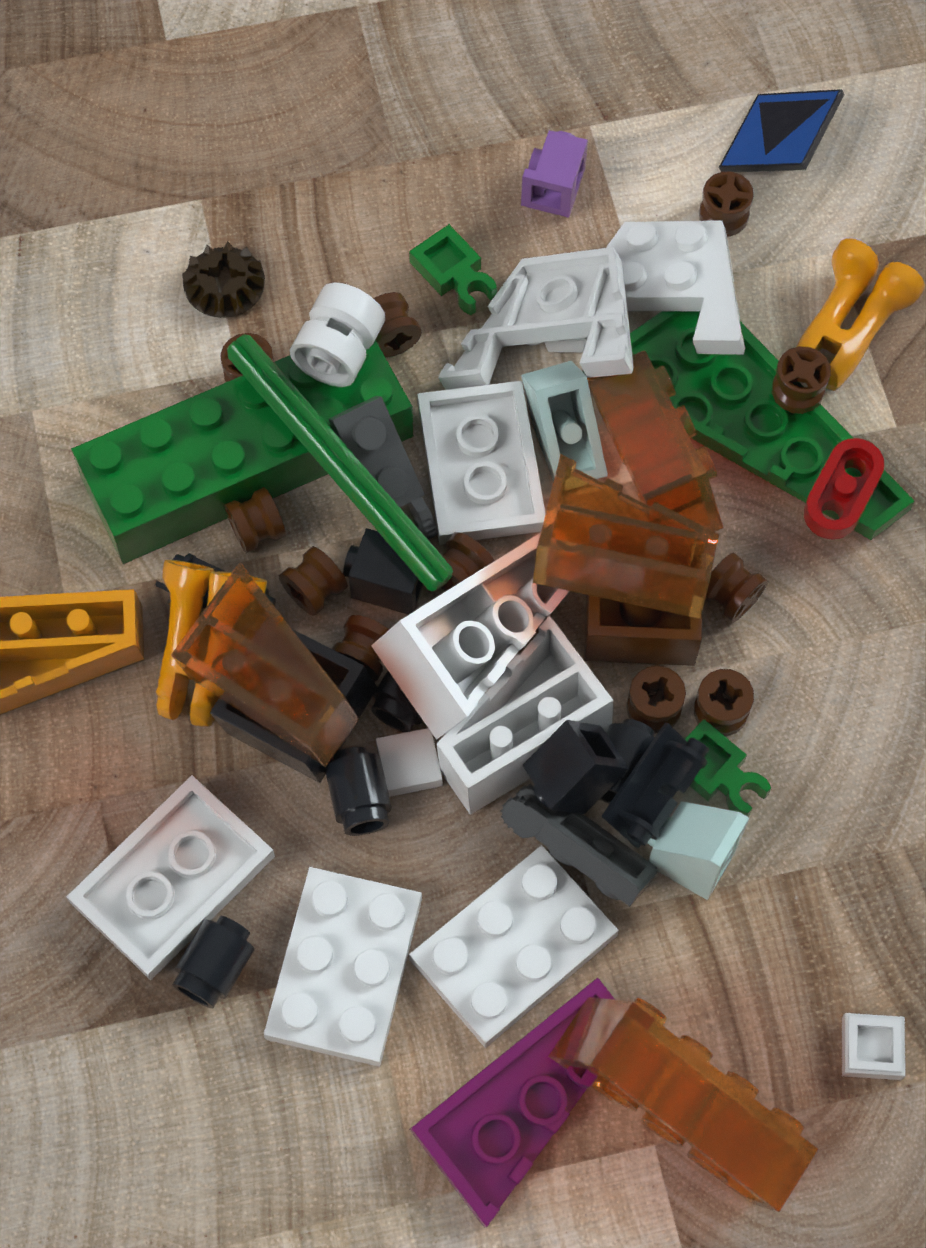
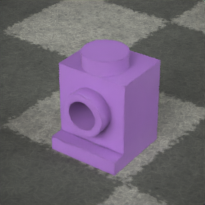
M549 130L543 149L534 148L528 169L525 168L521 206L569 218L585 171L588 140L575 137L568 132Z

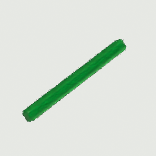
M244 334L233 341L227 348L228 359L424 586L433 592L445 585L453 573L449 563L250 335Z

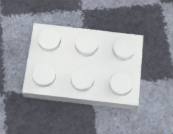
M522 381L418 393V409L439 545L446 544L454 532L466 534L474 540L544 531L547 528V519Z
M191 775L66 897L94 927L149 980H152L193 939L205 919L212 920L275 855L273 849Z
M541 845L409 954V959L486 1048L615 939L619 930Z
M309 867L265 1027V1040L380 1067L422 901V892Z

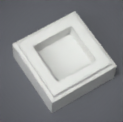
M429 728L376 738L378 755L381 758L389 797L443 786L433 734Z
M845 1013L842 1017V1076L902 1080L905 1077V1017Z

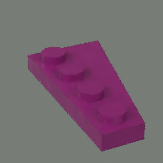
M599 978L593 980L409 1129L484 1228H487L500 1210L499 1208L516 1185L524 1178L551 1137L557 1133L570 1115V1111L587 1088L592 1085L635 1026Z

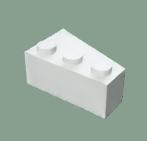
M550 615L540 625L539 633L520 655L516 654L506 666L505 672L478 701V705L469 716L449 730L437 743L440 771L470 815L529 780L530 777L522 765L566 720L600 725L605 732L609 725L612 724L613 699Z

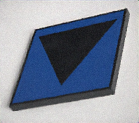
M842 89L757 94L719 166L720 171L806 170L845 95Z

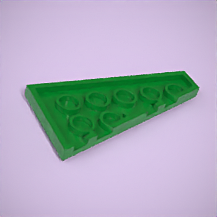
M661 311L630 333L634 366L632 374L587 378L589 381L806 503L810 491L835 446L844 440L853 438L821 404L813 411L798 414L782 409L775 402L772 395V383L779 360L741 321V332L745 344L744 355L697 354L693 337L700 311ZM800 382L793 383L794 385L804 387ZM855 468L845 469L847 474L853 477L862 476L861 472ZM885 470L854 529L855 532L870 540L907 514L915 502ZM832 510L822 512L834 520L839 519V515Z

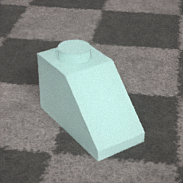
M572 361L522 374L521 377L532 425L555 488L561 490L608 476L587 376Z
M681 801L672 817H668L659 830L660 835L657 840L650 838L647 844L653 847L649 862L657 867L656 870L659 873L708 900L738 848L749 817L736 811Z

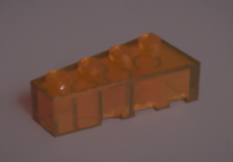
M588 997L548 1057L565 1069L573 1066L590 1071L597 1076L590 1086L609 1101L615 1100L632 1111H636L638 1107L645 1111L641 1118L642 1125L678 1147H683L685 1142L689 1143L692 1146L687 1153L689 1159L750 1203L780 1212L818 1151V1148L801 1136L804 1126L785 1111L773 1107L770 1111L755 1099L759 1093L758 1089L740 1075L728 1071L725 1075L709 1063L713 1054L704 1045L687 1035H682L680 1039L663 1026L667 1020L666 1016L647 1001L636 998L634 1002Z

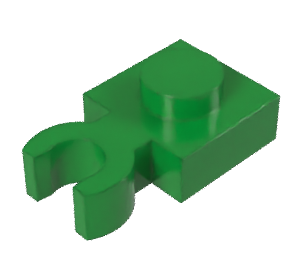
M450 224L409 251L410 264L440 296L454 289L457 292L459 307L468 315L476 313V301L470 293L474 291L483 292L491 301L497 294V285L494 279L486 273L477 272L481 269V257Z
M703 719L685 738L686 741L689 738H694L709 749L705 756L708 764L704 769H700L690 787L708 802L720 791L726 796L729 810L740 812L749 817L753 808L742 800L740 792L747 789L753 790L758 796L765 799L769 795L771 785L762 775L755 772H743L739 769L745 762L747 754Z

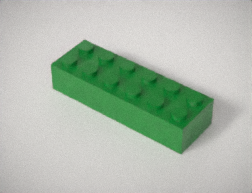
M376 340L369 349H366V359L350 386H332L312 378L294 363L290 355L274 362L331 429L329 418L370 398L381 396L401 442L414 437L413 406ZM243 375L71 448L80 477L122 564H126L228 519L224 505L234 500L243 503L251 499L256 490L265 487L273 499L328 475Z

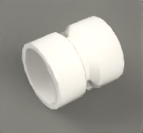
M334 282L326 284L322 288L309 312L310 320L304 323L290 348V356L294 363L312 378L328 385L344 387L350 386L354 382L366 359V349L373 345L385 322V312L378 302L362 290L347 284Z

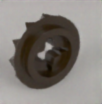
M228 241L224 247L214 249L206 244L202 254L197 257L190 256L186 272L182 273L184 293L190 304L199 312L212 317L227 318L248 311L259 301L265 287V275L261 260H256L248 247L242 250L237 249ZM224 267H228L231 278L223 286V292L219 293V287L214 277H219L221 270Z

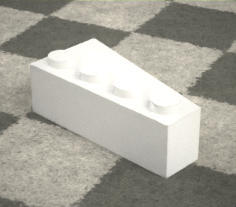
M556 522L401 619L371 646L437 740L469 716L488 688L495 684L514 656L525 647L536 633V629L555 610L589 567Z

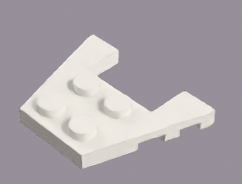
M723 221L624 222L606 248L615 247L622 261L627 311H700L693 337L697 354L744 355L745 344L741 332L730 252ZM569 339L544 343L548 352L583 353L587 339Z
M615 247L521 259L487 306L492 313L481 329L469 331L461 343L465 350L454 366L446 363L438 378L445 390L489 385L502 347L524 344L537 345L542 342L569 339H587L580 360V365L587 378L632 374L634 366L622 261Z

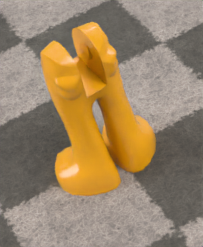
M856 239L841 240L834 250L831 260L835 276L834 288L821 310L806 328L797 347H811L818 351H821L823 348L836 355L830 362L831 376L826 386V389L831 391L841 387L854 372L874 336L890 315L895 311L912 306L925 290V282L915 269L901 262H890L880 273L871 294L868 296L859 316L850 329H841L840 327L862 293L869 287L879 266L878 257L872 248Z
M165 560L162 578L170 592L171 601L167 642L161 664L158 687L155 691L157 694L158 715L167 719L175 720L178 718L185 703L189 680H194L196 684L190 708V721L195 726L210 727L215 721L210 712L226 686L229 650L237 616L242 608L262 600L267 581L238 573L214 572L213 568L200 564ZM208 591L205 629L200 654L197 657L194 654L195 632L203 605V596Z

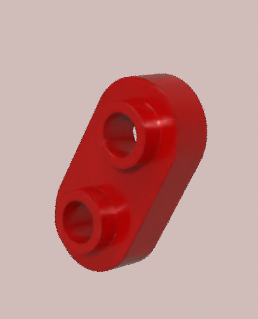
M851 438L840 442L832 450L808 495L804 507L805 523L817 536L831 540L841 539L855 529L884 471L883 455L873 443L864 439ZM855 468L861 472L862 476L853 477L847 474L845 469ZM832 510L839 515V519H828L822 512Z

